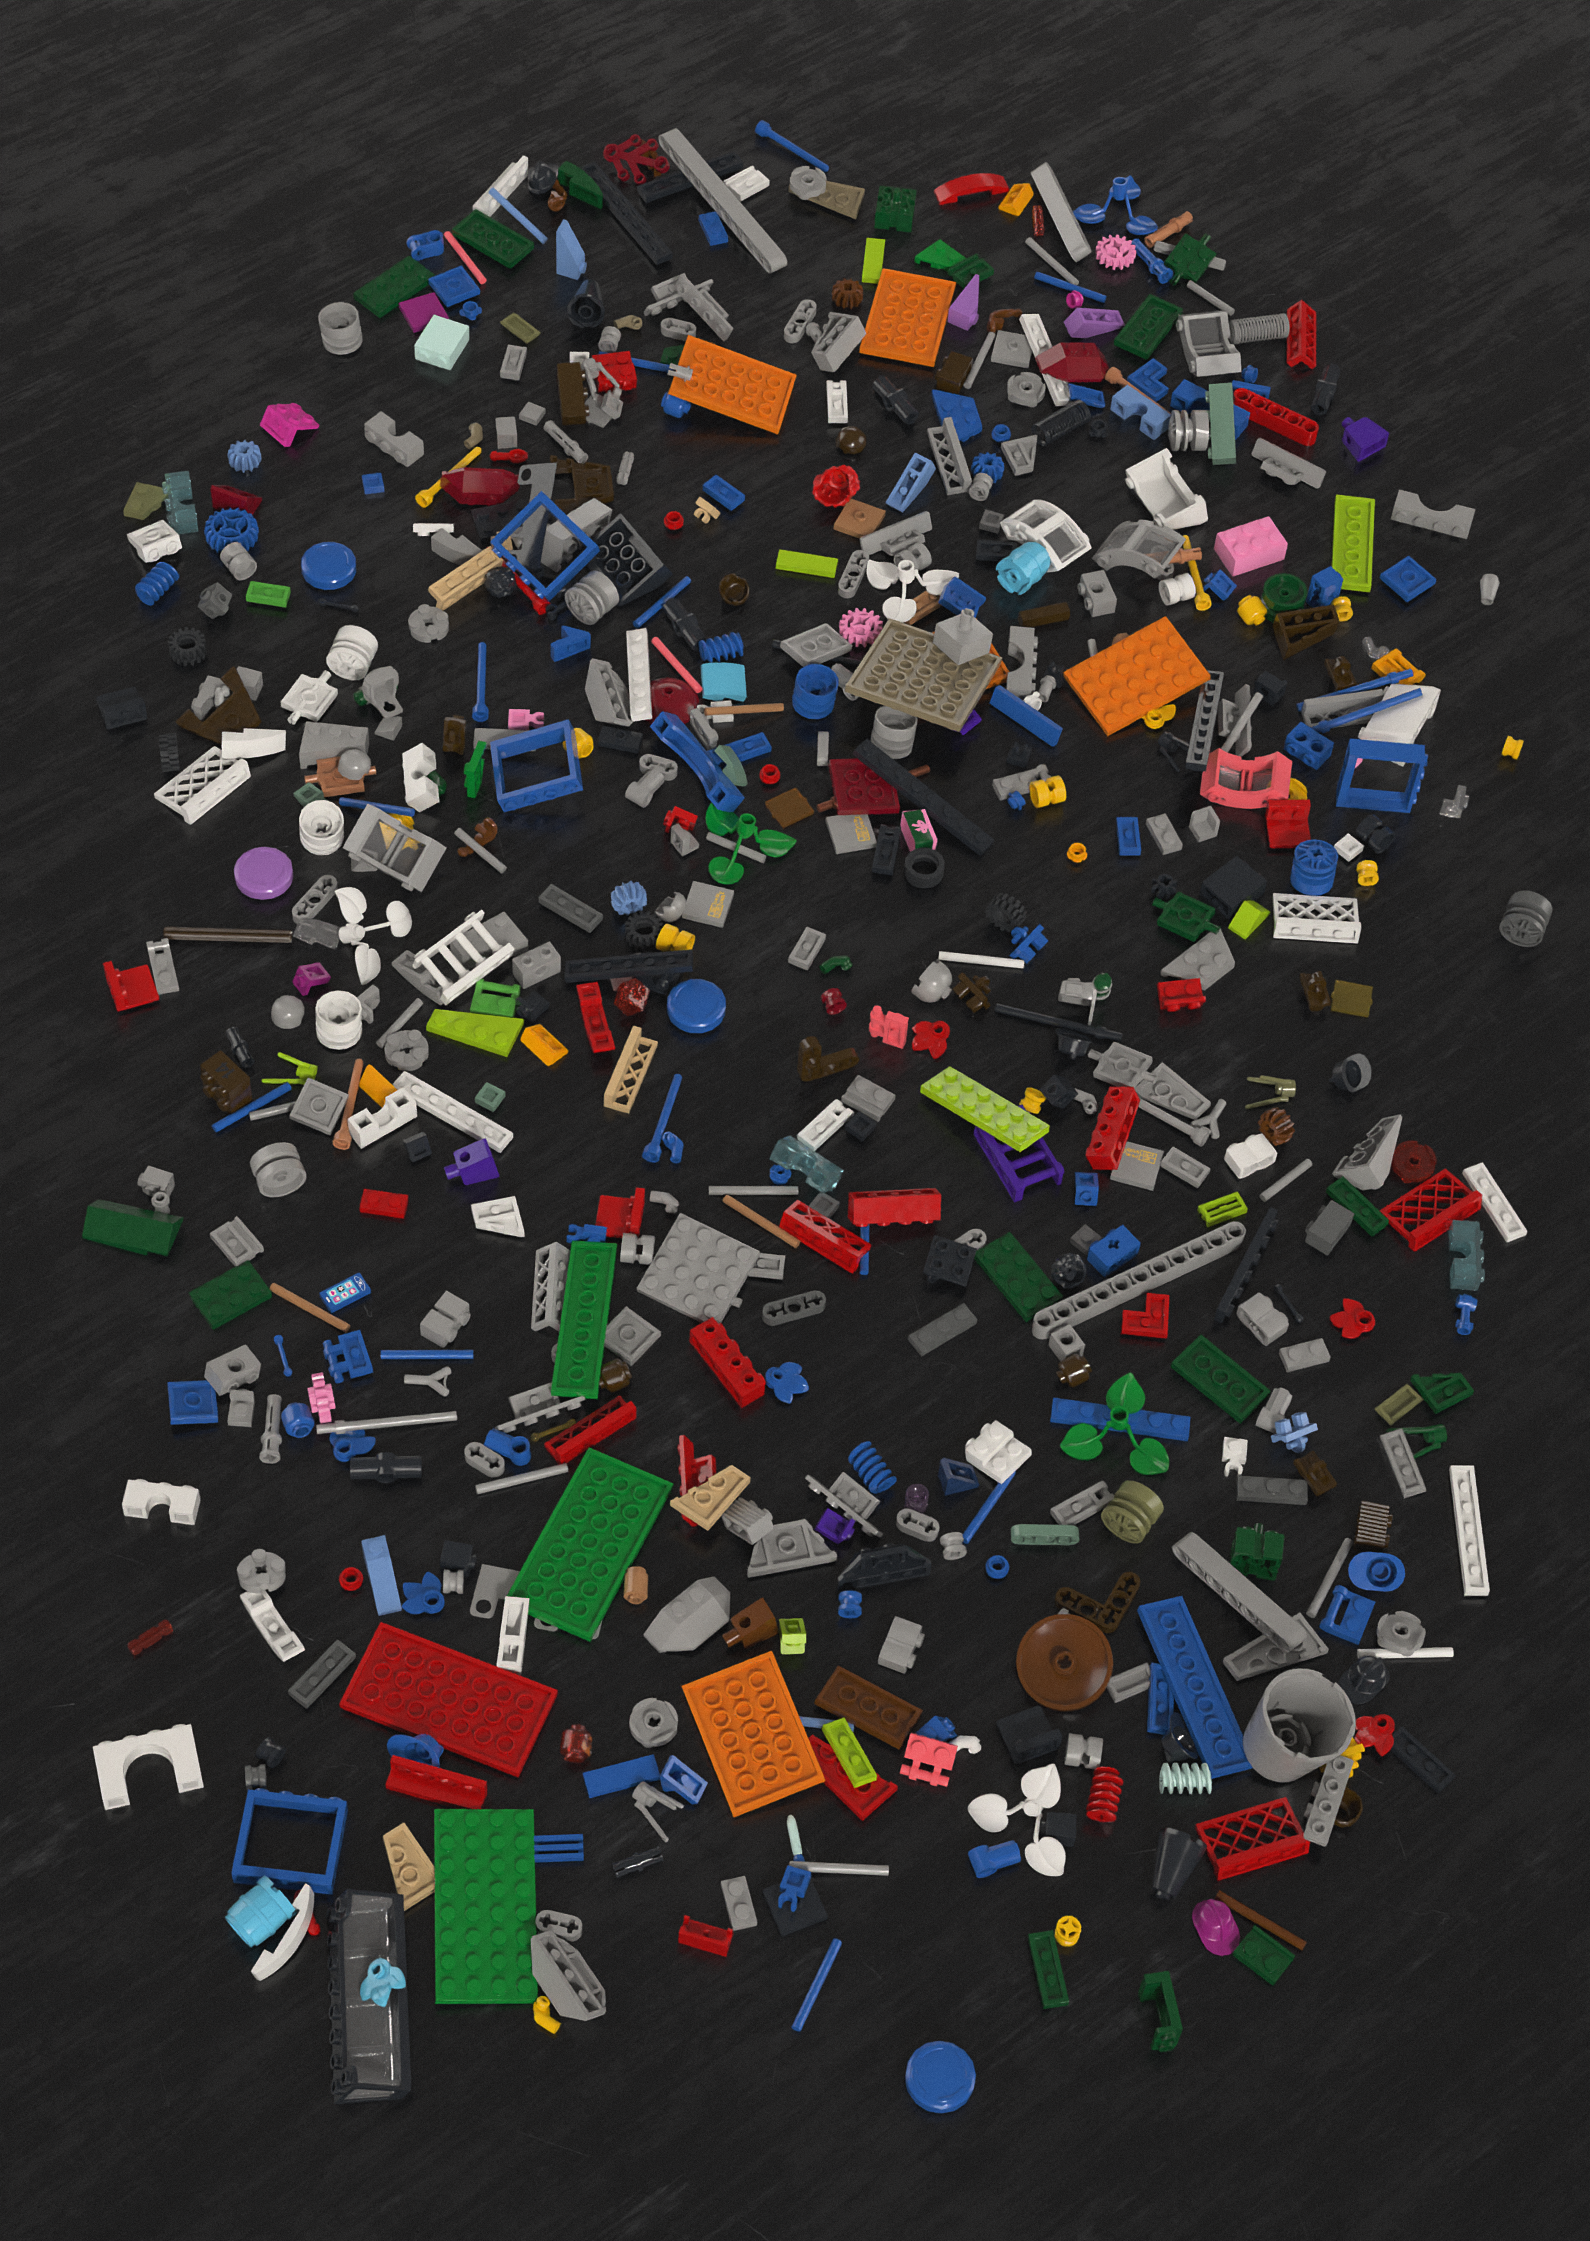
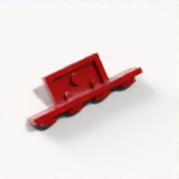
M685 1435L679 1436L680 1444L677 1446L681 1463L678 1468L682 1486H680L681 1497L687 1494L691 1488L699 1487L706 1483L708 1478L716 1474V1458L711 1454L694 1459L693 1443ZM681 1513L682 1518L692 1527L698 1526L697 1523Z

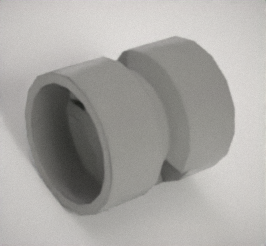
M239 542L228 544L220 554L221 561L237 580H245L256 571L257 563Z
M920 542L894 556V563L897 567L901 561L910 560L914 563V570H922L932 562L929 550Z
M623 1233L620 1262L634 1263L635 1260H638L639 1264L650 1265L654 1256L655 1236L642 1235L638 1238L636 1234ZM637 1245H643L642 1254L637 1253Z
M1069 1733L1064 1764L1078 1767L1082 1763L1085 1768L1096 1769L1100 1766L1103 1738L1089 1737L1086 1740L1083 1735Z

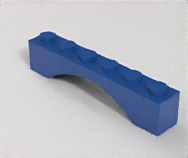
M662 711L651 724L652 730L694 770L704 785L706 796L715 807L721 811L734 812L745 797L722 772V769L680 718L675 714Z

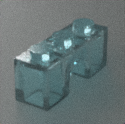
M189 471L165 474L166 482H162L163 494H168V499H165L166 511H171V515L168 516L169 526L173 527L178 534L198 532L195 505H183L180 503L185 499L193 498Z
M792 1136L778 1140L769 1158L786 1170L797 1169L808 1176L805 1182L821 1193L835 1189L843 1172V1169Z
M1453 1220L1449 1229V1250L1459 1251L1466 1258L1453 1259L1450 1267V1289L1477 1291L1480 1282H1484L1485 1270L1481 1269V1263L1484 1261V1250H1480V1244L1483 1243V1231H1480L1479 1222Z

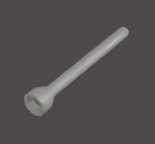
M1140 1098L1139 1108L1190 1135L1193 1143L1201 1147L1206 1143L1210 1131L1203 1127L1194 1128Z

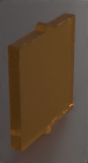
M797 788L765 802V805L772 813V817L776 818L783 828L814 814V810L808 804L807 798H804Z

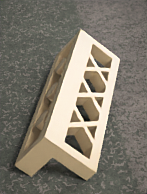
M489 546L429 586V593L437 600L436 608L443 611L482 585L486 580V574L491 569L494 570L496 567H502L503 559L497 557L492 551L493 548Z
M633 1026L604 1093L605 1107L628 1114L658 1046V1041L641 1037L642 1028ZM640 1044L651 1047L648 1052L643 1054L638 1050ZM640 1061L643 1067L633 1071L631 1064ZM633 1078L636 1084L626 1088L623 1082ZM623 1095H626L628 1099L627 1105L615 1101Z

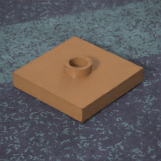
M851 499L849 503H846L836 520L834 530L861 538L877 531L885 517L886 511Z

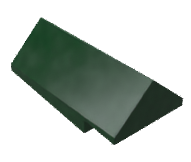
M98 1199L88 1205L82 1238L143 1255L152 1252L168 1256L183 1222V1217Z

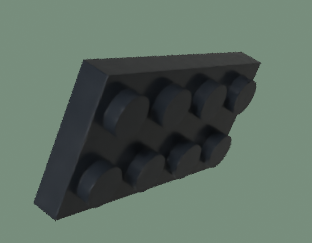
M530 498L471 509V516L481 544L490 542L491 536H496L497 532H500L529 504ZM549 512L547 524L551 525L557 519Z

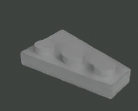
M1163 1062L1151 1072L1158 1075L1155 1084L1143 1080L1135 1088L1138 1097L1194 1120L1201 1116L1211 1104L1209 1100Z

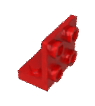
M1268 800L1265 819L1270 848H1296L1301 842L1311 840L1308 825V815L1311 807L1310 800Z
M112 961L103 963L106 981L117 1012L159 1000L148 965L119 972L118 968L114 969Z
M636 1187L635 1196H630V1198L601 1195L595 1225L607 1227V1237L622 1238L623 1233L636 1234L639 1238L645 1204V1188Z

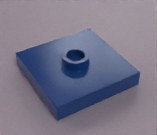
M462 265L428 279L429 285L446 307L480 294V288Z
M1410 556L1399 561L1380 575V579L1406 602L1433 586L1437 580Z
M207 1380L168 1382L171 1425L218 1423L216 1391Z

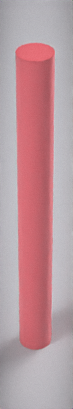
M446 231L444 237L479 283L484 284L486 282L484 275L451 232Z
M654 637L651 641L652 644L696 693H700L702 691L701 685L658 637Z

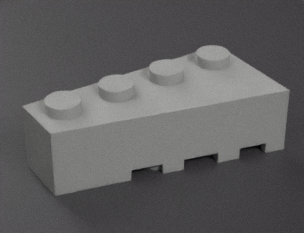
M593 498L587 503H583L579 508L572 510L567 516L590 539H593L610 523L612 509ZM557 520L546 527L541 563L558 572L561 569L560 564L564 561L568 563L573 558L572 554L584 546Z

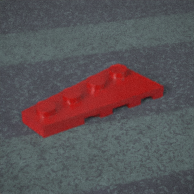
M814 1735L808 1738L824 1775L825 1781L823 1783L862 1821L898 1790L896 1784L891 1781L890 1783L887 1782L879 1774H877L876 1781L854 1788L832 1747Z

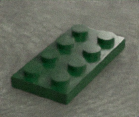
M477 209L452 229L453 236L509 269L534 249V242Z
M407 256L354 292V299L381 318L399 306L400 302L406 301L428 286V279L434 277L435 274L411 256Z
M1149 294L1114 339V345L1147 360L1176 323L1178 315H1182L1183 308Z
M1010 1232L976 1251L974 1257L976 1262L1025 1322L1033 1319L1037 1312L1063 1300L1061 1293Z
M1202 1335L1171 1363L1172 1369L1240 1424L1271 1392Z

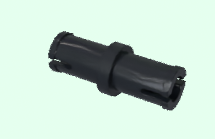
M237 1027L229 1028L225 1035L231 1044L233 1054L237 1055L243 1068L251 1067L255 1060L248 1049L247 1041L243 1040Z
M659 1846L639 1854L637 1852L632 1853L631 1857L611 1863L616 1878L636 1870L641 1872L644 1867L664 1861L663 1856L660 1854Z

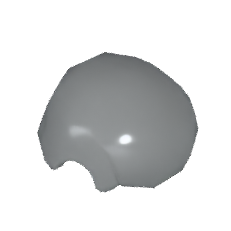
M350 749L344 752L338 763L339 773L350 780H360L365 773H369L371 768V759L365 752L358 749Z
M674 892L675 898L667 897L654 912L657 914V917H660L665 922H673L680 918L685 911L686 899L682 894Z
M281 996L272 1005L271 1019L280 1028H295L301 1024L305 1007L302 1001L295 996Z

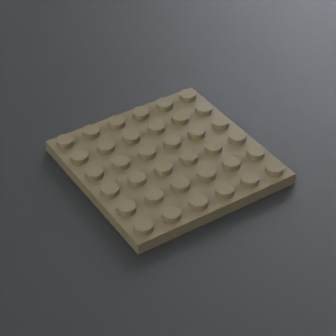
M889 618L847 682L845 692L960 732L1001 665L1002 657L988 653L957 665L933 644V633Z

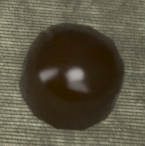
M847 426L842 428L837 435L836 448L840 447L844 454L860 453L866 446V436L859 428Z
M735 573L725 575L720 580L719 593L725 603L737 606L745 603L748 599L750 587L745 578H740Z
M1345 1787L1334 1825L1340 1828L1353 1825L1362 1813L1363 1805L1362 1799L1356 1791Z

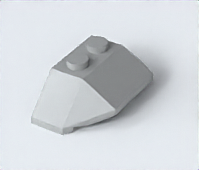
M592 658L589 665L585 692L595 720L609 724L630 726L633 722L630 714V696L627 687L618 674L611 669L612 666L609 662Z
M715 1577L697 1580L661 1609L643 1636L659 1653L696 1649L729 1621L730 1592Z
M552 1930L533 1936L531 1938L533 1976L559 2015L584 2021L604 2015L606 2012L605 1990L579 1951L565 1940L556 1937V1933Z

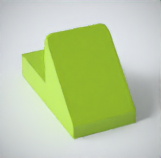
M803 1618L779 1619L781 1654H803L806 1643Z

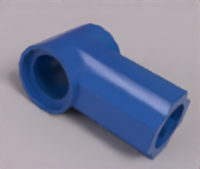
M494 1428L487 1434L484 1446L510 1458L515 1465L523 1466L528 1464L531 1459L528 1439L522 1436L513 1437ZM521 1449L524 1450L523 1452H520V1453L516 1452L517 1450H521Z
M1014 1840L992 1847L987 1845L978 1846L968 1852L977 1878L987 1877L999 1868L1021 1861L1020 1850Z

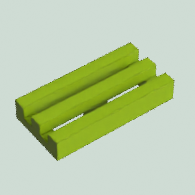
M1237 1191L1199 1205L1197 1210L1202 1214V1219L1206 1221V1226L1210 1227L1245 1214L1248 1208ZM1234 1200H1237V1202H1235V1203L1221 1206V1205H1223V1204H1226V1203L1232 1202V1201H1234ZM1221 1206V1207H1219L1218 1209L1213 1210V1211H1210V1212L1207 1213V1210H1210V1209H1213V1208H1215V1207Z

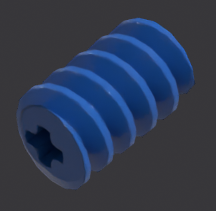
M159 562L141 579L140 583H137L135 586L136 594L143 603L150 606L154 605V601H158L159 596H163L164 591H167L169 586H172L174 581L179 579V574L171 565Z
M731 632L729 637L726 634H723L721 638L715 636L714 640L708 638L706 642L700 640L698 644L703 662L708 660L709 663H713V658H715L719 663L720 656H723L726 661L728 660V654L734 659L736 652L739 653L740 657L743 656V642L739 632L736 634Z
M866 1441L858 1445L850 1453L848 1461L853 1465V1469L858 1472V1476L863 1479V1483L868 1486V1490L872 1494H877L894 1485L897 1478L895 1476L888 1478L892 1471L890 1469L884 1470L887 1464L885 1462L879 1463L882 1457L880 1455L874 1456L877 1450L870 1448L872 1443Z

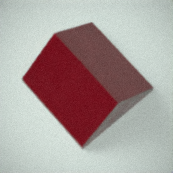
M228 485L211 486L213 508L220 511L222 508L229 510L231 507L232 510H235L239 507L240 511L246 509L248 514L252 513L253 515L262 501V497Z

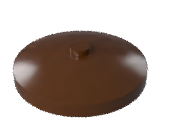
M1057 1614L1040 1620L1026 1632L1018 1648L1016 1665L1020 1682L1033 1700L1052 1710L1074 1711L1092 1704L1103 1694L1112 1676L1113 1656L1107 1638L1095 1624L1077 1615Z

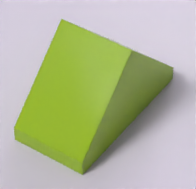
M1254 900L1244 901L1228 929L1246 939L1270 915V911Z

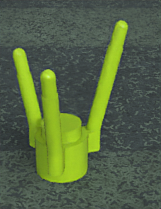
M279 1052L278 1057L298 1065L296 1076H299L300 1079H262V1083L284 1084L288 1082L289 1084L304 1085L307 1078L315 1080L318 1066L302 1062Z

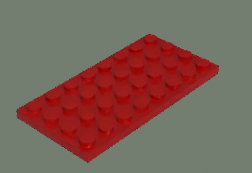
M380 1622L339 1706L344 1710L413 1737L419 1734H428L435 1738L446 1750L519 1778L558 1695V1690Z

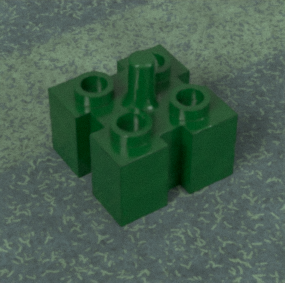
M880 186L874 228L889 230V227H897L896 231L911 232L917 190L904 188L901 190L898 187Z
M1256 1523L1254 1529L1251 1527H1237L1230 1550L1229 1563L1244 1576L1252 1574L1256 1575V1578L1275 1581L1278 1568L1282 1562L1284 1534H1279L1272 1530L1265 1531L1263 1534L1264 1526L1261 1523Z

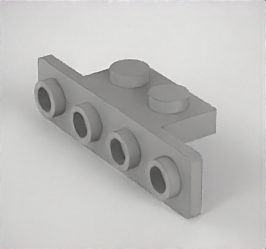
M681 275L652 286L651 291L657 302L645 309V316L649 314L654 316L665 307H668V309L673 308L679 301L684 300V302H687L674 288ZM710 279L695 287L698 291L704 288L708 292L714 282Z
M681 275L674 286L675 290L723 341L727 340L733 330V327L726 321L729 316L727 312L704 288L698 291L685 275Z
M1262 438L1257 439L1252 451L1253 457L1263 461L1261 469L1265 470L1270 476H1277L1283 479L1282 481L1289 485H1295L1303 481L1315 488H1319L1326 474L1324 469Z
M924 511L861 537V549L867 552L868 555L882 550L891 556H895L917 542L924 543L925 537L922 533L932 530L930 513Z
M1245 684L1235 693V703L1225 699L1219 702V735L1228 738L1247 708L1251 698L1249 685ZM1250 718L1235 741L1237 756L1242 757L1252 747Z
M551 1382L509 1397L508 1399L516 1420L496 1426L495 1429L508 1433L516 1430L515 1425L522 1422L527 1426L538 1422L537 1417L546 1415V1418H550L560 1414L559 1409L567 1407L568 1411L581 1406L580 1402L586 1399L580 1396L560 1403L558 1396H551Z
M845 1472L841 1473L830 1489L826 1488L814 1477L806 1476L805 1479L810 1482L808 1487L817 1494L823 1492L828 1496L826 1501L836 1509L838 1506L844 1509L845 1513L843 1515L848 1519H854L855 1522L856 1520L863 1525L861 1529L870 1537H873L875 1534L881 1538L883 1533L866 1520L880 1503L879 1499Z
M1339 1755L1327 1762L1320 1783H1314L1311 1796L1315 1798L1313 1804L1308 1803L1304 1813V1817L1308 1818L1303 1835L1304 1839L1322 1846L1327 1845L1354 1762L1352 1759Z

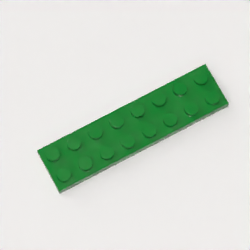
M572 1241L551 1396L575 1398L583 1396L585 1398L598 1399L617 1255L616 1243Z

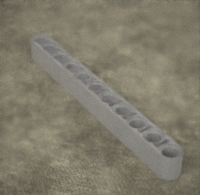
M674 128L659 135L658 139L662 149L769 274L787 266V259L784 253L677 128Z
M1230 1222L1049 1306L1035 1314L1032 1333L1038 1339H1047L1058 1327L1063 1328L1069 1324L1073 1327L1238 1250L1243 1244L1246 1229L1242 1223Z

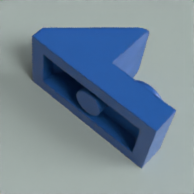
M561 626L562 639L551 643V658L556 662L591 648L590 633Z
M673 1755L669 1757L660 1774L664 1792L676 1791L691 1804H698L708 1782Z

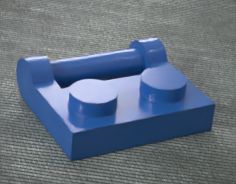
M1336 1585L1333 1590L1334 1597L1326 1617L1321 1620L1319 1627L1325 1632L1359 1645L1375 1601L1352 1593L1341 1585ZM1344 1600L1349 1602L1339 1626L1334 1623L1341 1602Z

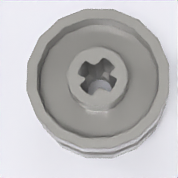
M282 1142L268 1145L258 1150L250 1160V1167L253 1175L256 1177L257 1186L260 1193L264 1196L280 1197L290 1194L301 1187L307 1178L304 1166L300 1162L297 1148L290 1143Z

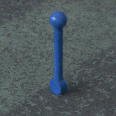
M276 1335L274 1343L278 1345L284 1365L283 1373L289 1377L293 1371L288 1366L282 1345L283 1337Z

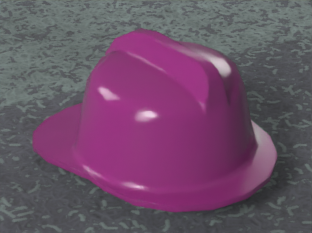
M1212 1899L1203 1900L1198 1903L1193 1909L1192 1920L1206 1949L1220 1956L1229 1955L1234 1952L1240 1942V1933L1229 1907L1221 1901Z

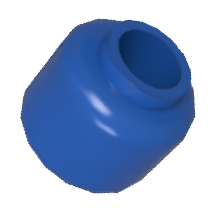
M666 392L663 396L661 407H663V411L666 414L681 418L684 413L688 414L691 403Z
M293 1402L282 1411L281 1419L286 1433L290 1436L302 1438L307 1436L313 1429L315 1422L308 1405Z

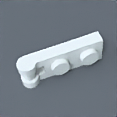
M827 380L828 423H848L846 380H840V382Z
M835 1099L798 1134L797 1139L814 1152L845 1122L852 1119L854 1111L850 1108L846 1109L842 1106L843 1103Z

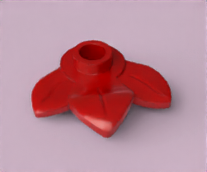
M922 1021L912 1027L913 1032L917 1034L912 1042L913 1051L929 1049L933 1059L939 1058L947 1049L946 1039L950 1035V1028L946 1022L935 1021L931 1023ZM938 1028L943 1029L940 1033H936L935 1030Z
M1343 1299L1344 1311L1330 1316L1332 1324L1339 1329H1343L1342 1337L1348 1339L1357 1338L1362 1332H1369L1375 1326L1373 1314L1364 1310L1361 1303L1352 1299Z
M1379 1714L1375 1717H1359L1356 1719L1355 1730L1358 1732L1355 1735V1742L1357 1745L1362 1743L1364 1748L1374 1745L1378 1754L1384 1756L1394 1744L1392 1736L1395 1729L1394 1720L1387 1714ZM1380 1723H1386L1383 1727L1379 1726Z

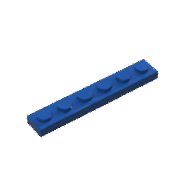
M1053 1398L1050 1422L1068 1425L1086 1423L1096 1429H1104L1106 1422L1110 1421L1111 1410L1107 1405ZM1139 1410L1136 1413L1129 1414L1128 1424L1131 1426L1133 1434L1188 1441L1191 1417ZM1110 1427V1428L1108 1429V1430H1111V1431H1118V1432L1128 1433L1126 1429L1120 1430V1431H1119V1430H1115V1429H1113L1112 1427Z

